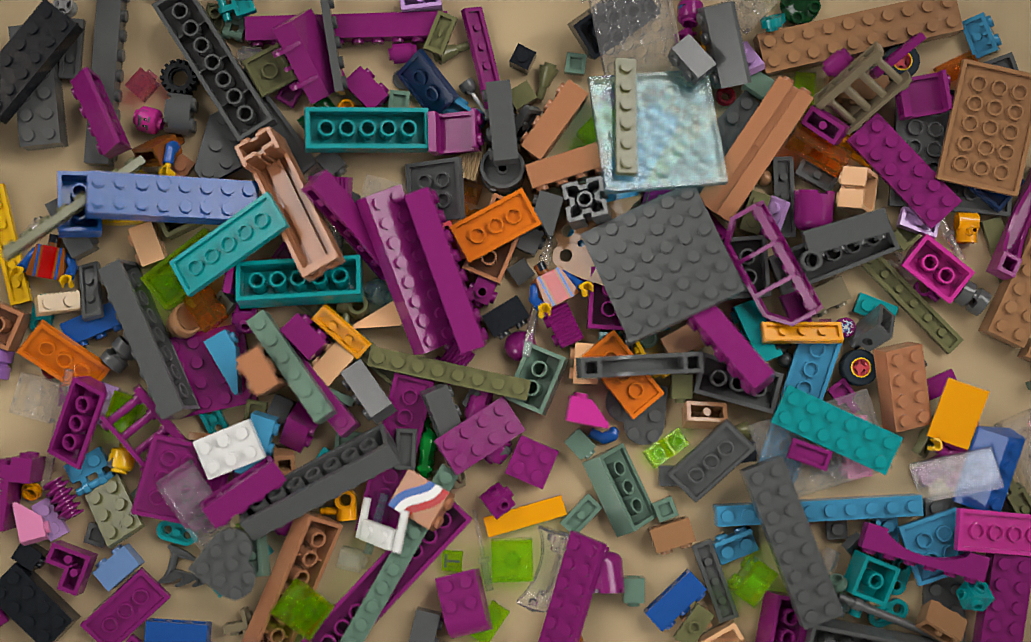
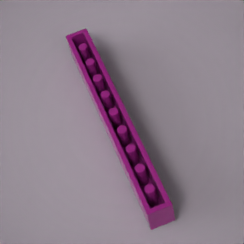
M438 11L332 15L337 18L338 28L335 29L336 36L340 37L341 46L344 43L363 45L364 42L381 45L392 41L393 44L404 43V41L421 44L427 40ZM315 14L325 34L322 14ZM296 15L245 16V41L253 48H262L263 45L272 46L276 43L281 47L272 27Z

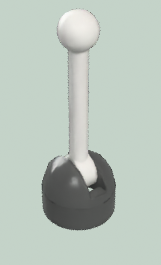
M471 77L458 87L464 94L472 95L485 114V107L474 93L476 84Z

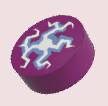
M845 317L836 321L841 322L844 338L851 337L855 333L856 325L852 319Z

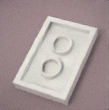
M251 418L193 441L208 480L267 457Z

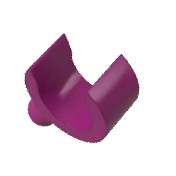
M918 281L914 282L913 288L921 297L927 296L934 302L940 299L929 288L925 293H922L919 290Z

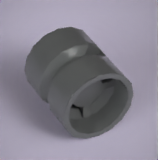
M969 280L953 302L961 307L966 306L968 312L978 316L986 308L992 295L982 288L977 289V285Z
M121 335L112 342V348H107L100 356V359L108 367L119 374L128 366L127 361H132L134 358L131 354L132 349L129 342Z

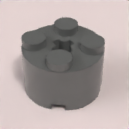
M168 92L167 95L170 99H166L164 108V122H168V128L164 127V132L190 136L191 133H196L197 122L193 117L194 113H198L199 103L194 98V95Z

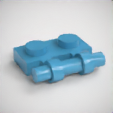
M102 446L86 453L81 469L78 470L69 464L63 466L72 484L81 482L82 486L76 489L78 496L92 492L96 487L105 484L116 475L114 472L109 471L106 473L104 470L107 467L108 458ZM96 472L98 478L90 481L88 476Z

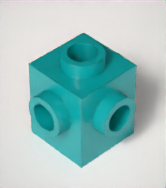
M965 581L955 592L962 608L967 610L984 611L994 600L987 582L977 581L974 584Z

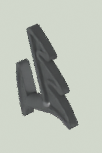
M169 544L168 548L171 551L168 568L158 583H170L182 578L180 582L175 584V587L186 585L194 580L196 582L192 584V587L205 584L195 574L176 569L179 557L195 561L196 557L180 547Z

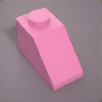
M13 502L12 507L20 543L26 546L48 540V533H51L49 521H45L42 516L23 505Z

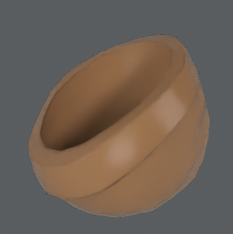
M186 303L179 304L173 308L166 321L168 331L179 339L192 337L198 332L202 324L199 312L193 306Z

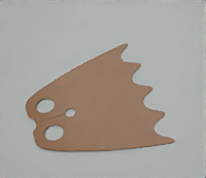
M638 195L608 202L612 219L630 211L632 205L641 199V196ZM566 216L557 222L555 226L554 236L557 239V246L553 250V263L574 276L603 285L596 269L591 276V267H595L585 244L583 247L578 246V241L583 240L580 234L598 225H596L595 221H589V227L575 229L572 236L564 237L561 232L562 228L565 225H569ZM565 249L572 252V258L568 262H563L560 259V253Z

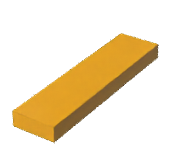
M761 322L760 324L762 344H842L844 341L841 322H799L794 326L779 322Z
M558 495L510 509L497 520L493 515L483 517L488 537H493L565 516L567 513L562 496Z

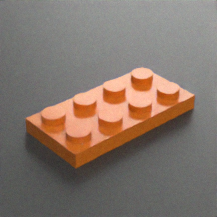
M520 188L450 226V229L470 264L542 225L523 188Z
M43 319L17 350L18 354L68 387H70L73 377L91 376L101 382L111 370L98 356Z
M611 330L581 356L601 357L634 354L616 331ZM651 375L599 378L632 419L639 416L665 394Z

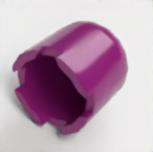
M814 189L794 190L793 220L796 228L800 231H806L833 223L836 192L818 193V190Z
M609 547L606 548L593 593H625L622 558L618 553L609 551Z

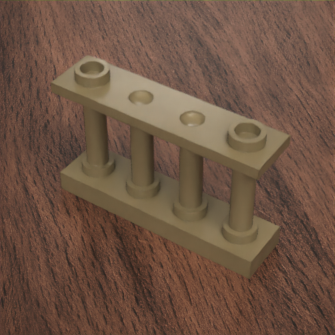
M877 41L813 96L815 105L820 110L825 106H830L846 121L845 123L851 127L847 135L859 130L868 118L900 91L906 90L912 82L910 73L907 70L899 75L882 59L885 54L882 46ZM872 65H877L893 80L885 89L866 73ZM856 79H861L877 94L871 101L867 102L850 86ZM841 92H845L861 107L853 116L835 101V98Z

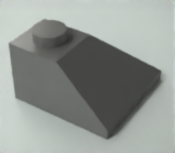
M540 190L539 195H534L532 207H535L534 210L542 223L541 227L547 239L552 241L564 197Z

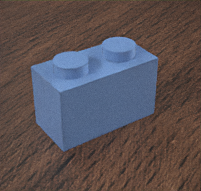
M130 543L124 546L118 545L111 551L113 555L108 560L104 558L95 565L97 569L93 574L107 591L118 586L145 562Z

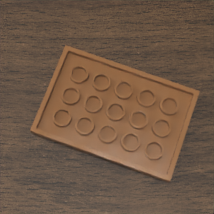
M963 59L935 179L1018 197L1031 142V73Z

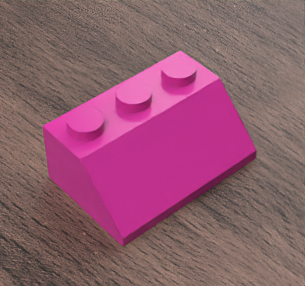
M928 234L922 235L913 244L901 264L905 270L948 304H951L975 273V271Z
M574 392L573 396L569 395L564 418L566 421L603 428L609 427L608 422L593 400L587 399V394Z

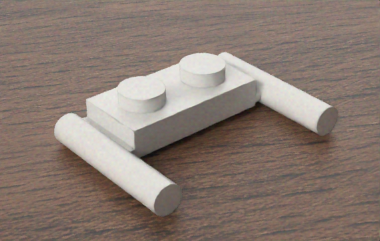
M363 497L356 538L388 551L392 550L395 553H401L409 511L401 510L398 529H394L368 519L372 498Z

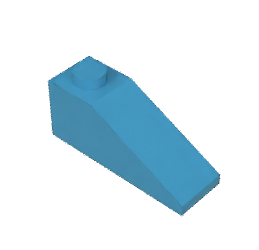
M224 329L204 341V344L234 395L239 396L242 394L241 374L236 367L238 364L236 358L240 357V348L237 345L239 340L233 331L230 333L229 330Z

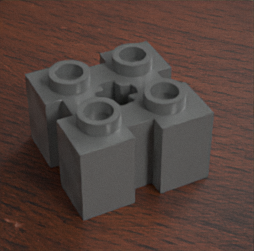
M602 175L587 178L586 184L580 185L578 181L562 184L564 200L568 207H565L567 220L573 230L589 227V221H595L596 225L612 220L610 205L606 200L609 199L607 186Z

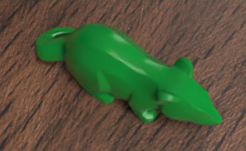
M427 417L425 420V431L421 435L418 446L419 466H417L418 474L426 479L431 475L432 467L435 465V452L438 451V447L434 442L437 439V435L429 426L431 423L430 417Z

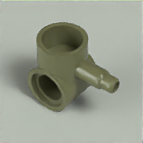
M363 296L364 302L337 303L336 312L341 314L342 318L349 323L350 317L360 321L369 316L370 307L367 299ZM357 305L364 306L363 309L359 311L354 310V308Z

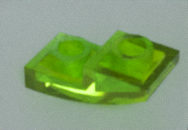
M676 428L642 453L653 469H655L687 447L689 442L680 429Z

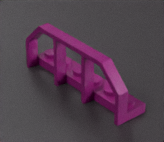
M763 200L730 217L724 246L764 318L794 326L817 314L824 308ZM752 211L754 219L759 221L763 227V235L771 243L739 260L731 246L735 224L739 217ZM772 247L775 256L780 257L783 263L782 268L784 272L789 276L757 292L742 263ZM792 279L793 288L797 293L801 294L803 298L802 303L808 313L795 320L771 313L767 310L760 296Z

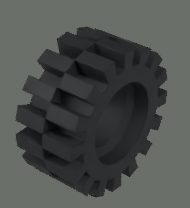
M176 59V61L171 60L169 65L166 63L164 65L166 67L165 70H161L163 75H160L161 84L164 89L170 93L193 95L192 91H197L198 88L196 86L200 84V81L186 60L181 61L180 59ZM179 71L187 74V81L182 86H177L173 83V76Z

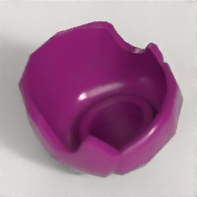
M523 330L511 333L507 337L504 346L507 356L513 361H521L528 343L537 344L534 336L528 331Z

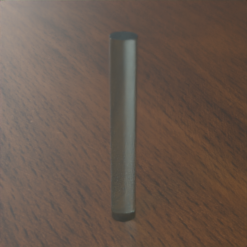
M380 494L373 521L381 523L389 495ZM366 543L364 553L372 555L374 545Z

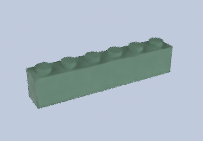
M261 310L247 320V324L314 422L321 425L338 412L285 335L280 331L279 326L270 313Z

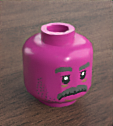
M143 106L137 109L133 115V124L140 132L155 135L160 130H163L165 126L163 114L158 109Z

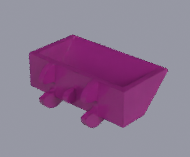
M308 9L272 27L281 47L272 51L274 58L285 54L290 65L283 69L285 72L293 69L298 80L289 85L291 91L302 87L311 104L335 92L326 36L313 10Z

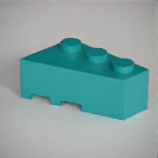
M754 299L731 308L730 316L733 323H737L740 334L765 362L783 355L781 349L777 350L775 344H762L760 324L761 322H767V319L761 314Z

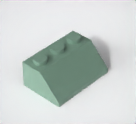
M529 342L514 376L531 380L527 401L507 396L505 399L546 416L569 359Z

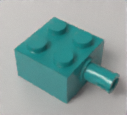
M855 549L844 575L848 583L845 591L862 599L864 603L871 601L886 607L901 568ZM851 608L849 609L848 614L857 618L861 617L862 611L858 612Z

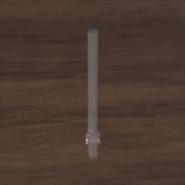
M551 240L545 241L543 252L540 254L538 262L544 261L547 267L550 266L552 259L550 253L553 241ZM533 306L531 307L522 352L523 357H530L539 311Z
M65 369L63 383L59 387L58 393L60 397L51 439L72 382L74 373L72 369ZM47 453L41 481L42 486L50 482L55 456Z

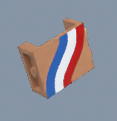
M408 469L388 505L400 513L401 510L409 511L410 519L429 530L435 531L436 528L438 529L444 521L443 516L446 510L452 507L455 495L422 477L417 472Z

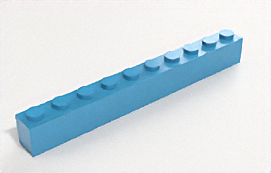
M916 493L799 499L808 522L923 516L922 495ZM752 502L713 504L714 525L717 527L761 525Z

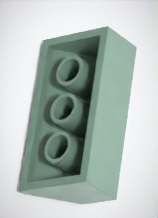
M623 443L582 463L617 537L635 532L657 517Z

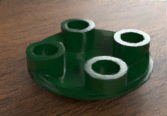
M780 0L781 13H785L787 21L800 25L811 22L821 9L820 0Z

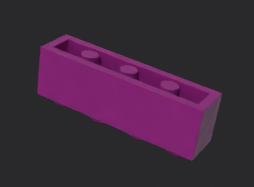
M268 455L205 498L199 505L215 528L223 527L230 522L232 517L244 513L248 506L263 500L271 490L279 489L284 484L283 482L286 481V478L271 456Z

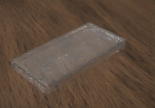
M992 446L909 464L917 492L922 495L923 503L1004 487Z

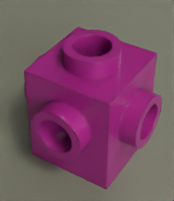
M478 275L476 282H471L468 288L472 289L475 300L472 301L473 305L483 308L484 305L488 307L489 303L493 304L498 294L495 292L497 283ZM485 290L486 294L484 296H480L479 291Z
M236 303L235 312H232V325L236 326V333H253L246 321L258 313V308L240 309Z
M499 482L479 496L496 520L516 505L512 499L514 496L508 486L503 487Z

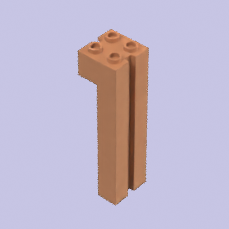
M779 75L699 194L706 209L728 223L730 217L734 216L814 99L810 96L812 93L804 87L796 88L793 86L794 81L785 75L783 77Z
M270 126L258 130L255 134L256 137L253 139L245 138L234 148L243 167L253 173L262 194L266 192L271 193L290 225L281 234L302 278L311 282L322 276L326 270H332L346 261L323 214L301 190L307 182L286 139Z

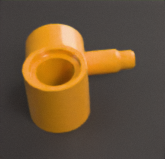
M955 213L953 227L956 232V243H977V232L980 227V216L978 213Z
M350 489L334 499L336 506L320 508V514H336L337 521L357 520V495ZM343 494H347L351 497V503L349 505H345L341 502V496Z

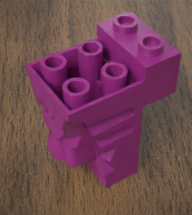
M19 452V456L0 459L1 532L17 528L12 503H21L23 483L30 484L43 481L46 456H39V452Z

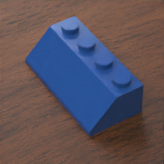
M977 426L953 496V501L977 510L1001 512L1026 438L1012 428Z

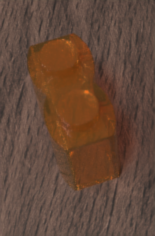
M209 285L192 297L186 296L183 299L185 307L194 316L197 325L204 333L217 328L229 317L225 306L217 300L215 291Z

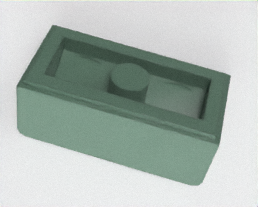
M267 535L254 541L251 539L253 553L249 562L254 566L256 577L270 576Z

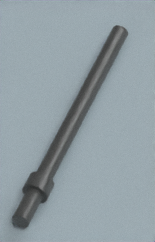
M842 593L837 595L839 602L849 605L853 610L858 612L864 611L939 641L915 627L916 623L866 604L860 598H851Z

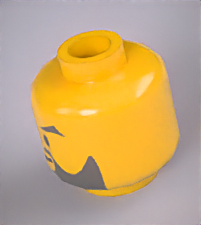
M119 444V447L111 448L107 466L111 468V472L127 475V472H131L134 469L136 459L123 444Z

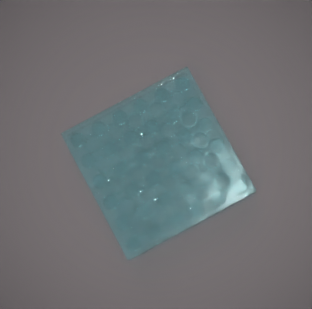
M680 70L636 73V176L615 175L614 75L588 77V88L605 194L717 186L728 183L709 75L694 86L683 77Z

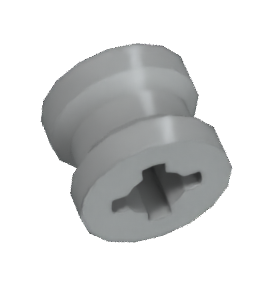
M53 0V5L69 18L74 17L77 13V4L73 0Z

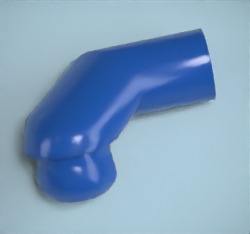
M610 427L608 431L602 433L592 428L588 437L602 444H607L618 439L619 430L616 427Z

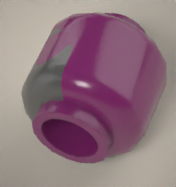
M510 441L484 457V459L489 464H502L512 453V443Z

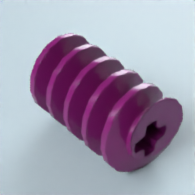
M61 476L45 484L42 489L44 491L50 490L46 494L47 498L54 497L50 504H57L54 512H61L57 518L67 521L84 512V509H77L81 503L73 502L77 495H69L73 488H66L65 486L69 483V480L62 481L61 479L64 476Z

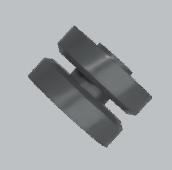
M489 150L483 155L480 162L481 180L489 192L507 196L522 186L525 179L524 160L519 152V164L495 167L494 160L490 161Z

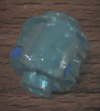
M373 278L365 284L363 289L364 296L369 303L378 307H384L393 301L385 280Z

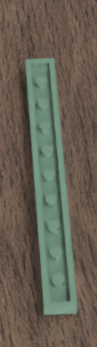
M442 464L432 482L450 492L459 475L456 476L451 468ZM412 519L409 520L401 553L393 551L390 553L340 642L365 641L427 533V528Z

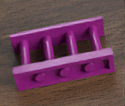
M139 383L133 388L135 393L132 395L133 398L109 417L102 412L99 423L105 431L110 430L142 466L139 468L142 472L145 460L141 457V454L149 448L153 435L135 449L127 439L149 421L157 419L162 424L155 433L166 436L170 434L172 437L187 440V438L171 420H162L157 415L154 400ZM144 403L148 408L146 414L121 433L114 426V423L135 406Z

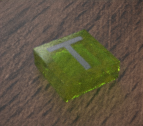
M444 549L441 571L462 572L463 551Z

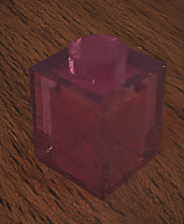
M140 67L125 86L139 99L146 102L161 84L156 81L158 76L151 70L145 71Z

